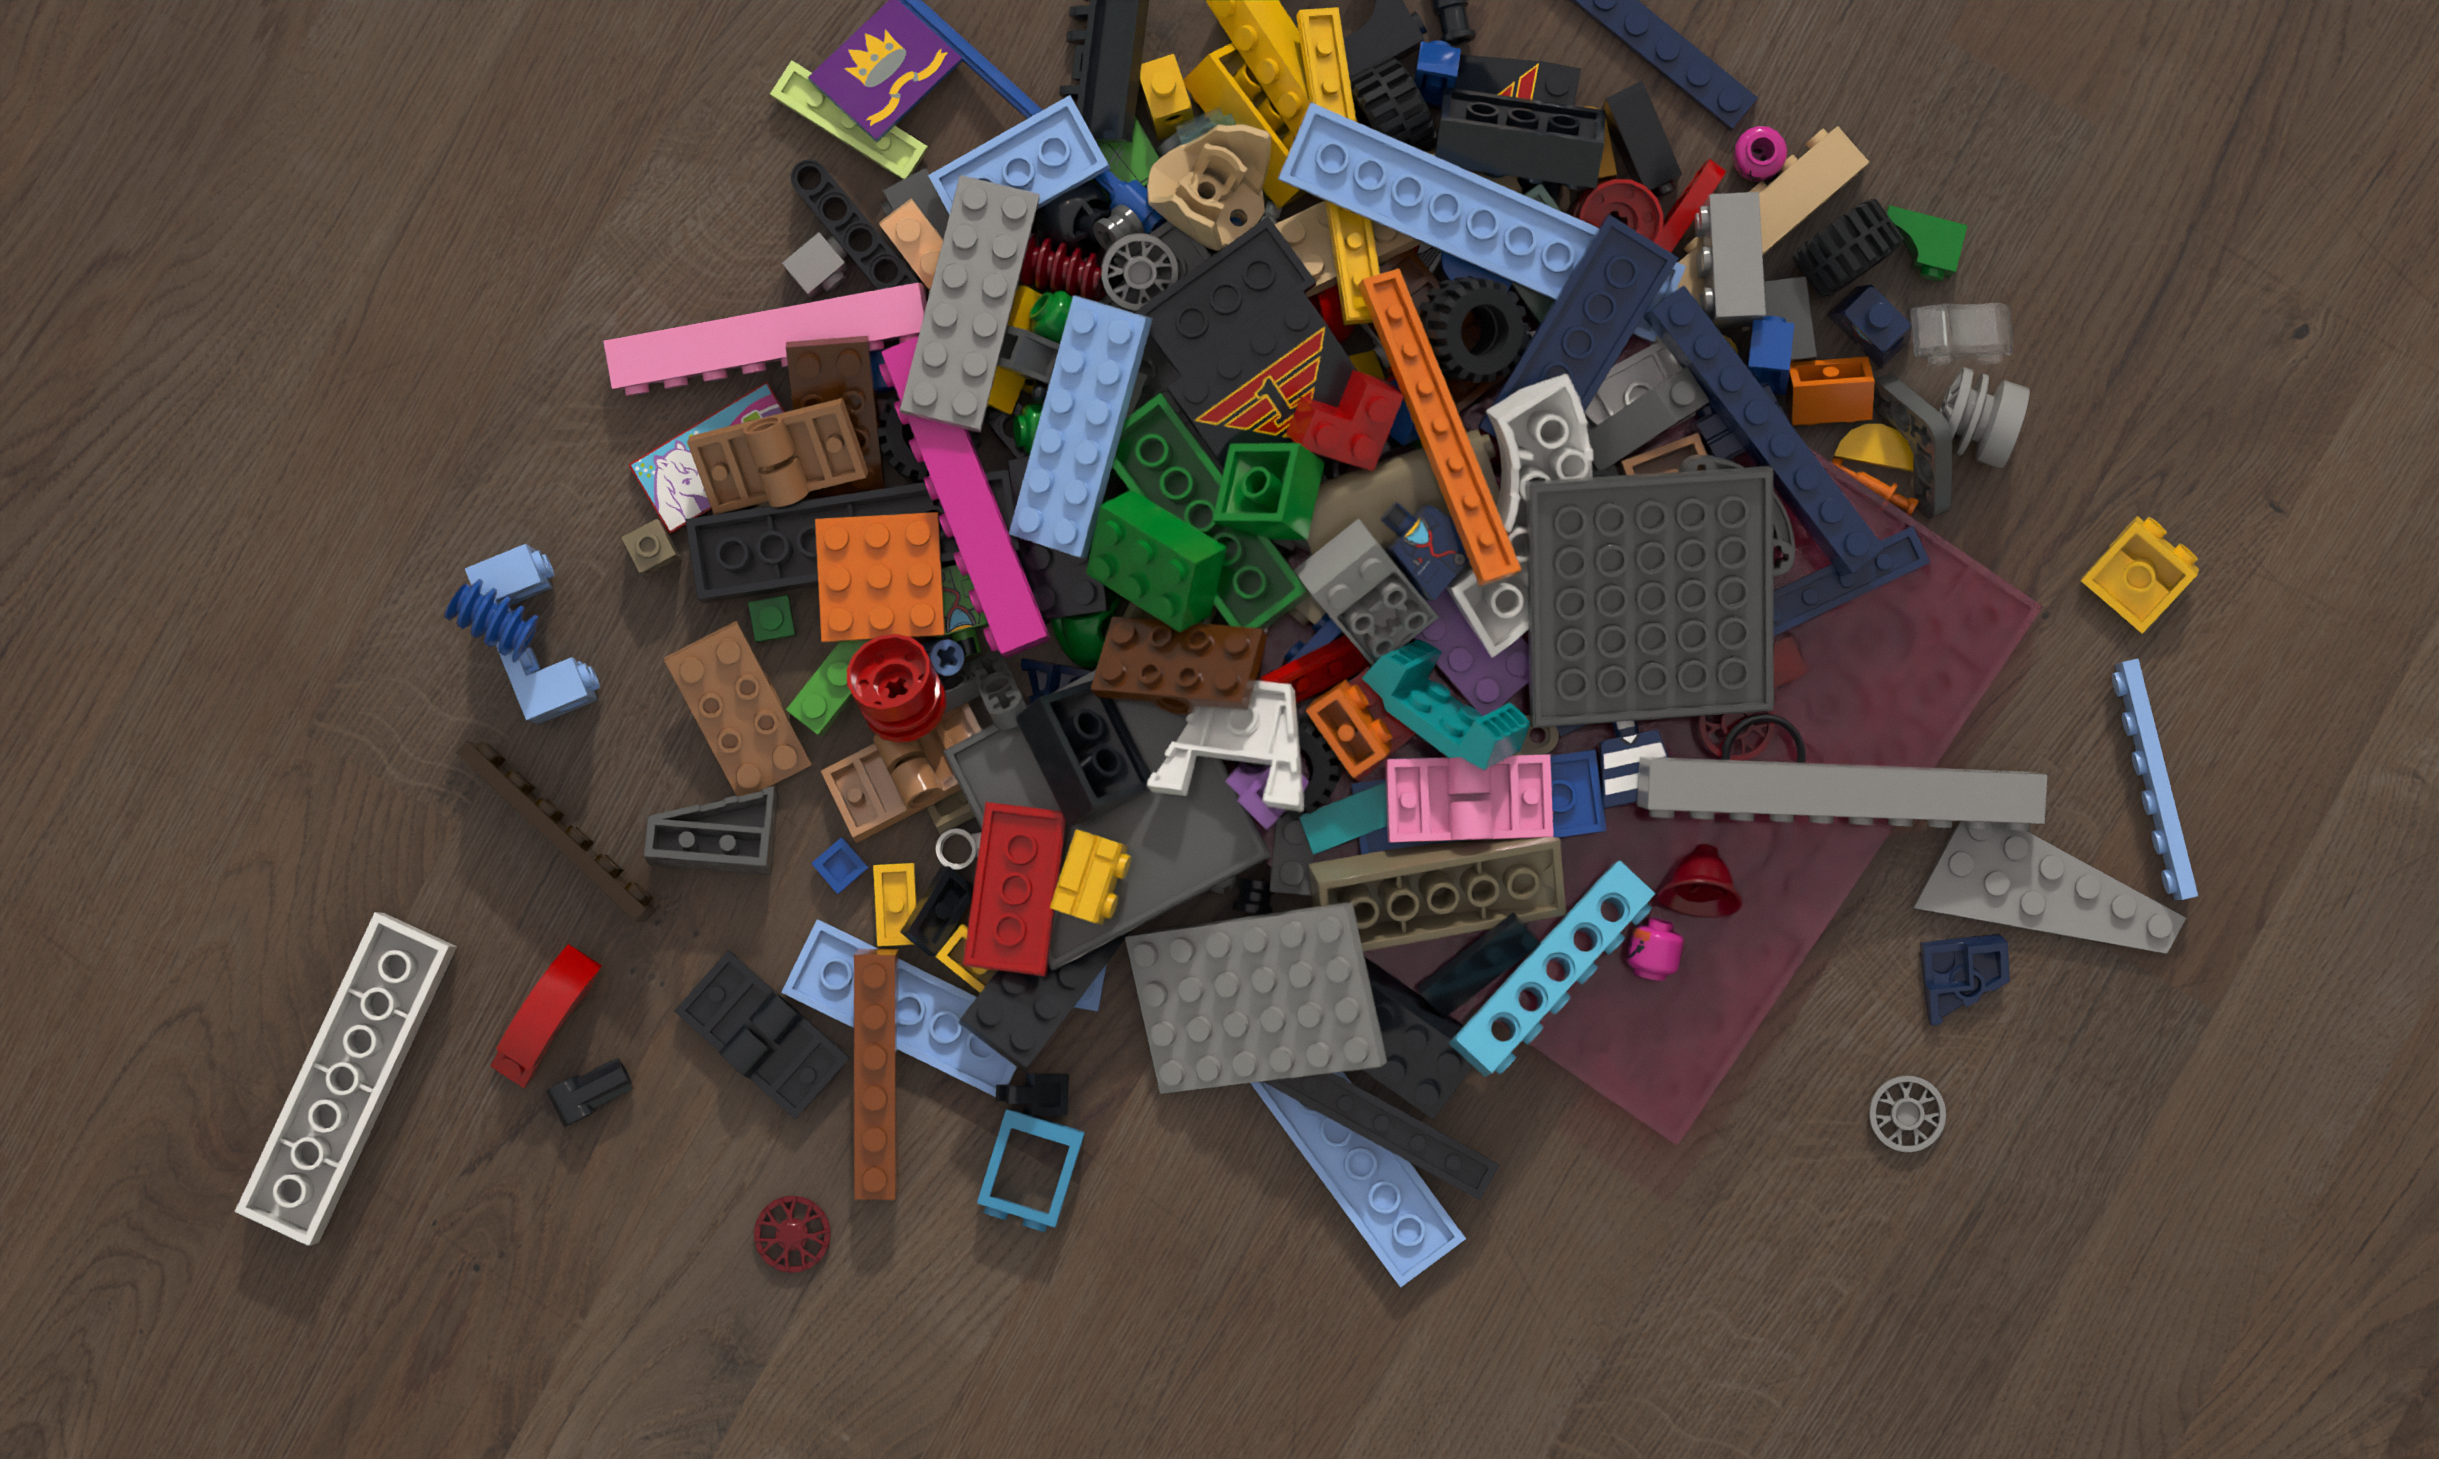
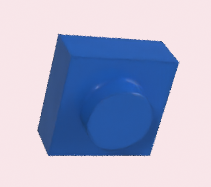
M843 837L811 863L837 894H840L869 869L867 864Z

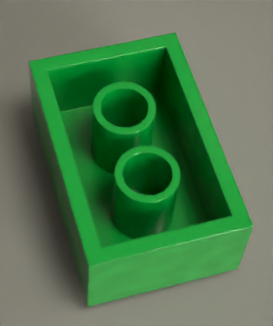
M1130 490L1100 505L1086 574L1178 632H1182L1211 616L1227 547L1137 492Z

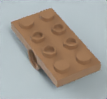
M843 398L692 435L687 441L714 515L769 502L771 507L787 506L800 501L810 491L867 477L869 472Z
M737 621L664 657V662L737 797L762 791V789L768 788L812 765L770 679L764 673Z
M968 702L944 713L941 721L930 733L915 741L896 743L883 740L875 734L873 738L874 744L821 770L825 782L856 843L962 790L943 751L982 731Z

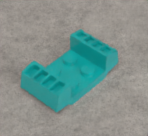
M1417 639L1381 656L1362 678L1383 699L1387 712L1448 758L1461 757L1485 771L1492 765L1494 766L1496 763L1502 762L1505 758L1511 757L1522 749L1530 726V721L1510 702L1484 716L1473 707L1460 703L1451 696L1447 687L1428 679L1442 652L1427 642Z

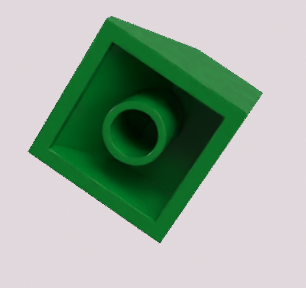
M1300 443L1230 444L1212 521L1219 525L1273 540H1307L1324 462Z

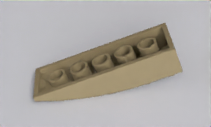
M1558 837L1485 839L1428 844L1308 864L1313 907L1352 902L1363 952L1491 929L1513 912L1524 923L1567 915L1561 845Z

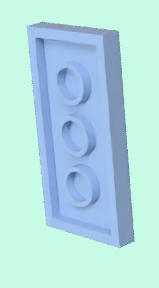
M1069 95L928 176L950 215L960 175L1040 194L1038 210L1062 194L1109 170L1110 166L1075 102Z

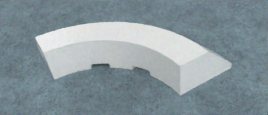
M1567 374L1522 388L1486 410L1493 425L1501 455V488L1496 508L1522 570L1517 575L1479 586L1470 561H1468L1446 589L1492 658L1514 643L1528 630L1526 482L1592 477L1591 460H1593V449L1590 447L1586 424L1588 423L1580 399Z

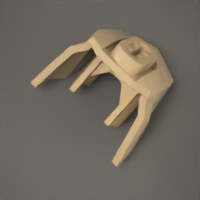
M1244 124L1231 126L1217 125L1195 140L1169 151L1153 164L1147 180L1148 204L1196 242L1219 252L1254 227L1265 212L1262 186L1267 176L1270 162L1271 135L1267 131ZM1236 217L1240 219L1243 226H1235L1231 223L1230 218Z

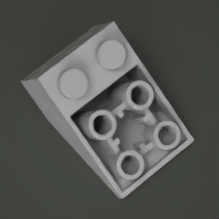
M1359 518L1294 570L1315 600L1372 666L1381 656L1403 647L1439 618Z

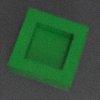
M789 595L748 602L756 643L796 636Z

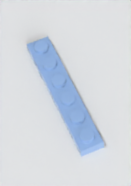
M2139 659L2115 664L2116 673H2112V683L2118 697L2122 696L2126 712L2122 713L2123 727L2127 736H2133L2136 751L2132 752V762L2136 774L2143 776L2146 791H2142V802L2147 815L2152 814L2156 830L2151 833L2152 842L2156 853L2163 855L2166 870H2162L2161 875L2167 894L2172 893L2174 900L2197 897L2198 893Z

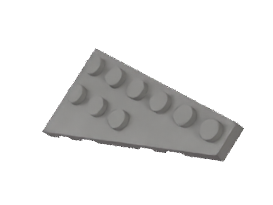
M1958 821L1912 906L1913 909L2163 954L2168 953L2186 920L2184 916L2027 831L2005 829V822H1991V829L1966 828V821Z

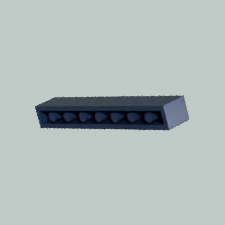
M1684 285L1644 314L1645 320L1683 369L1689 368L1709 399L1710 405L1758 467L1770 466L1773 468V487L1841 576L1854 573L1885 548Z

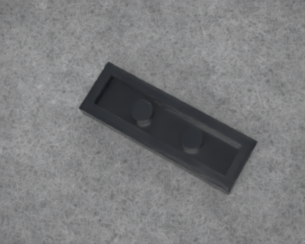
M1513 912L1417 987L1420 994L1446 1018L1538 947L1540 941Z

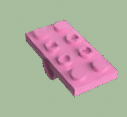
M1550 755L1511 756L1505 758L1502 762L1496 763L1494 766L1492 765L1485 771L1461 757L1385 760L1388 843L1553 837Z

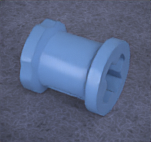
M947 639L921 643L925 651H929L927 655L937 674L949 676L957 673L962 668L964 652L957 642Z

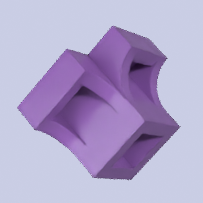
M1240 762L1231 771L1226 782L1240 795L1237 801L1268 829L1286 810L1267 807L1263 802L1271 765L1254 767L1245 762ZM1302 775V787L1304 792L1309 781Z

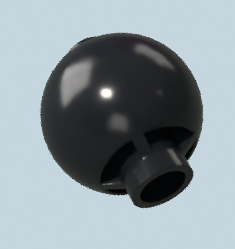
M1089 180L1077 188L1062 194L1036 211L1035 227L1042 242L1046 238L1051 239L1052 252H1056L1059 245L1065 243L1067 257H1071L1076 248L1082 250V258L1088 257L1091 253H1097L1103 248L1094 235L1093 225L1099 219H1108L1110 217L1111 211L1109 207L1112 201L1101 186Z

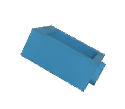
M1007 1108L977 1204L985 1206L983 1213L1007 1220L1008 1213L1024 1218L1022 1225L1042 1232H1046L1047 1225L1055 1228L1085 1132ZM1012 1128L1069 1146L1049 1213L991 1195Z

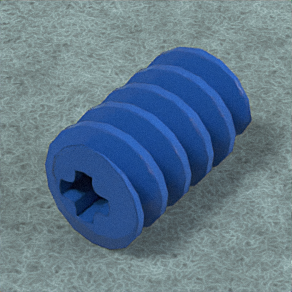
M478 579L471 586L465 583L451 599L444 618L452 620L458 616L457 626L462 629L472 624V636L479 638L486 633L485 644L492 647L500 642L499 653L506 656L514 651L512 662L515 663L533 639L539 617L533 615L525 622L522 620L525 610L523 606L518 607L511 613L508 611L511 602L509 597H506L497 604L494 602L497 594L495 588H492L483 595L481 594V589L484 581Z

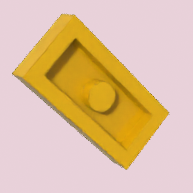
M915 863L873 865L877 947L915 945L900 933L917 906Z

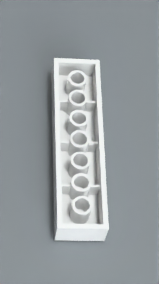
M374 913L235 1212L308 1246L320 1242L457 946L388 914Z

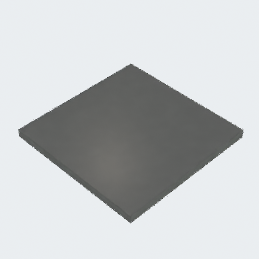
M1096 670L1055 692L1092 681ZM1112 698L1150 775L1153 772L1157 773L1167 758L1165 752L1172 741L1176 742L1188 724L1186 721L1188 715L1168 713L1149 701ZM993 724L943 751L981 829L986 802L1061 811L1019 725L1011 729L1001 730ZM1203 756L1196 757L1187 796L1152 792L1150 790L1100 817L1069 827L1067 824L1060 876L1076 829L1129 846L1126 854L1131 856V863L1124 879L1118 878L1113 892V894L1118 895L1117 906L1111 919L1105 917L1103 925L1055 910L1048 960L1051 970H1056L1272 857L1251 814L1237 801L1240 795L1226 782L1230 773L1223 759Z

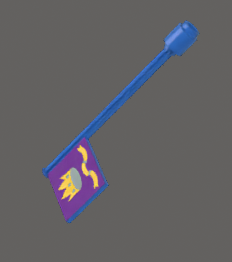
M889 0L808 76L809 81L876 143L961 62L970 67L1026 119L1043 111L922 0ZM1109 170L1093 178L1110 195L1109 199L1112 202L1109 210L1112 211V209L1121 204L1127 206L1140 219L1145 234H1150L1168 221L1148 204L1147 189L1138 180H1132L1129 183L1121 181Z

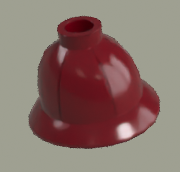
M1698 844L1693 852L1685 855L1675 867L1671 882L1665 885L1658 894L1659 901L1665 907L1696 917L1720 918L1738 912L1743 903L1741 895L1734 888L1730 869L1725 861L1718 856V848L1711 844Z

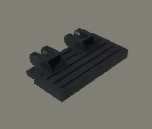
M1083 0L1090 2V4L1071 6L1069 17L1078 21H1087L1086 30L1068 31L1066 35V42L1076 44L1072 79L1080 81V85H1061L1059 96L1065 98L1070 95L1073 100L1078 99L1077 108L1097 143L1132 142L1149 0Z

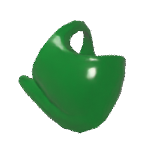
M1109 592L1111 611L1051 620L1055 636L1062 651L1073 663L1086 668H1097L1106 639L1101 629H1106L1107 633L1112 616L1117 617L1115 609L1120 603V596L1117 593Z

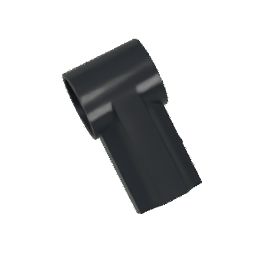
M617 1058L581 1077L579 1075L571 1077L549 1088L546 1092L563 1127H566L597 1111V1107L635 1088L628 1071L620 1058Z

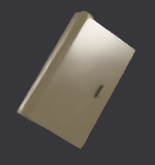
M1475 429L1466 434L1494 503L1497 506L1500 492L1489 460L1496 457L1489 435L1481 436L1479 430ZM1424 447L1376 464L1374 472L1361 468L1321 482L1307 539L1311 555L1315 554L1358 518L1385 550L1396 534L1380 519L1396 501L1411 515H1414L1421 506L1430 505L1452 518Z

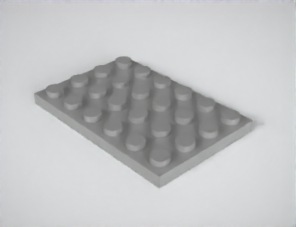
M1352 902L1135 932L1125 937L1160 1094L1376 1068L1387 1063Z

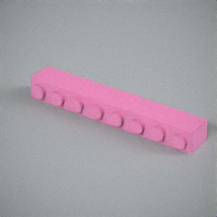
M913 283L605 340L603 342L612 389L625 390L626 396H633L650 392L649 385L664 382V388L670 389L689 385L688 378L703 375L704 382L728 378V370L742 368L743 375L767 371L766 363L781 361L782 367H788L786 343L791 341L868 336L870 352L885 349L884 342L899 339V342L903 343L919 336L928 302L927 288L925 284Z

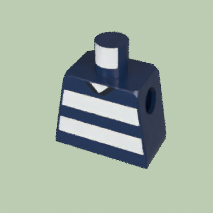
M1637 720L1612 722L1615 738L1598 743L1599 779L1604 809L1637 802L1640 757L1669 758L1658 730L1639 733Z

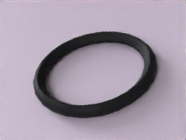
M1763 713L1743 719L1732 728L1722 747L1721 760H1730L1732 744L1741 731L1755 723L1770 722L1782 726L1793 737L1797 748L1796 763H1805L1806 759L1805 744L1799 731L1788 720L1774 714Z

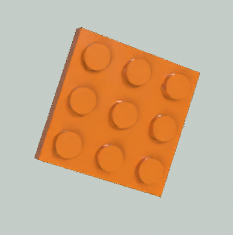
M938 512L815 519L821 642L873 640L878 636L899 634L912 638L945 636Z

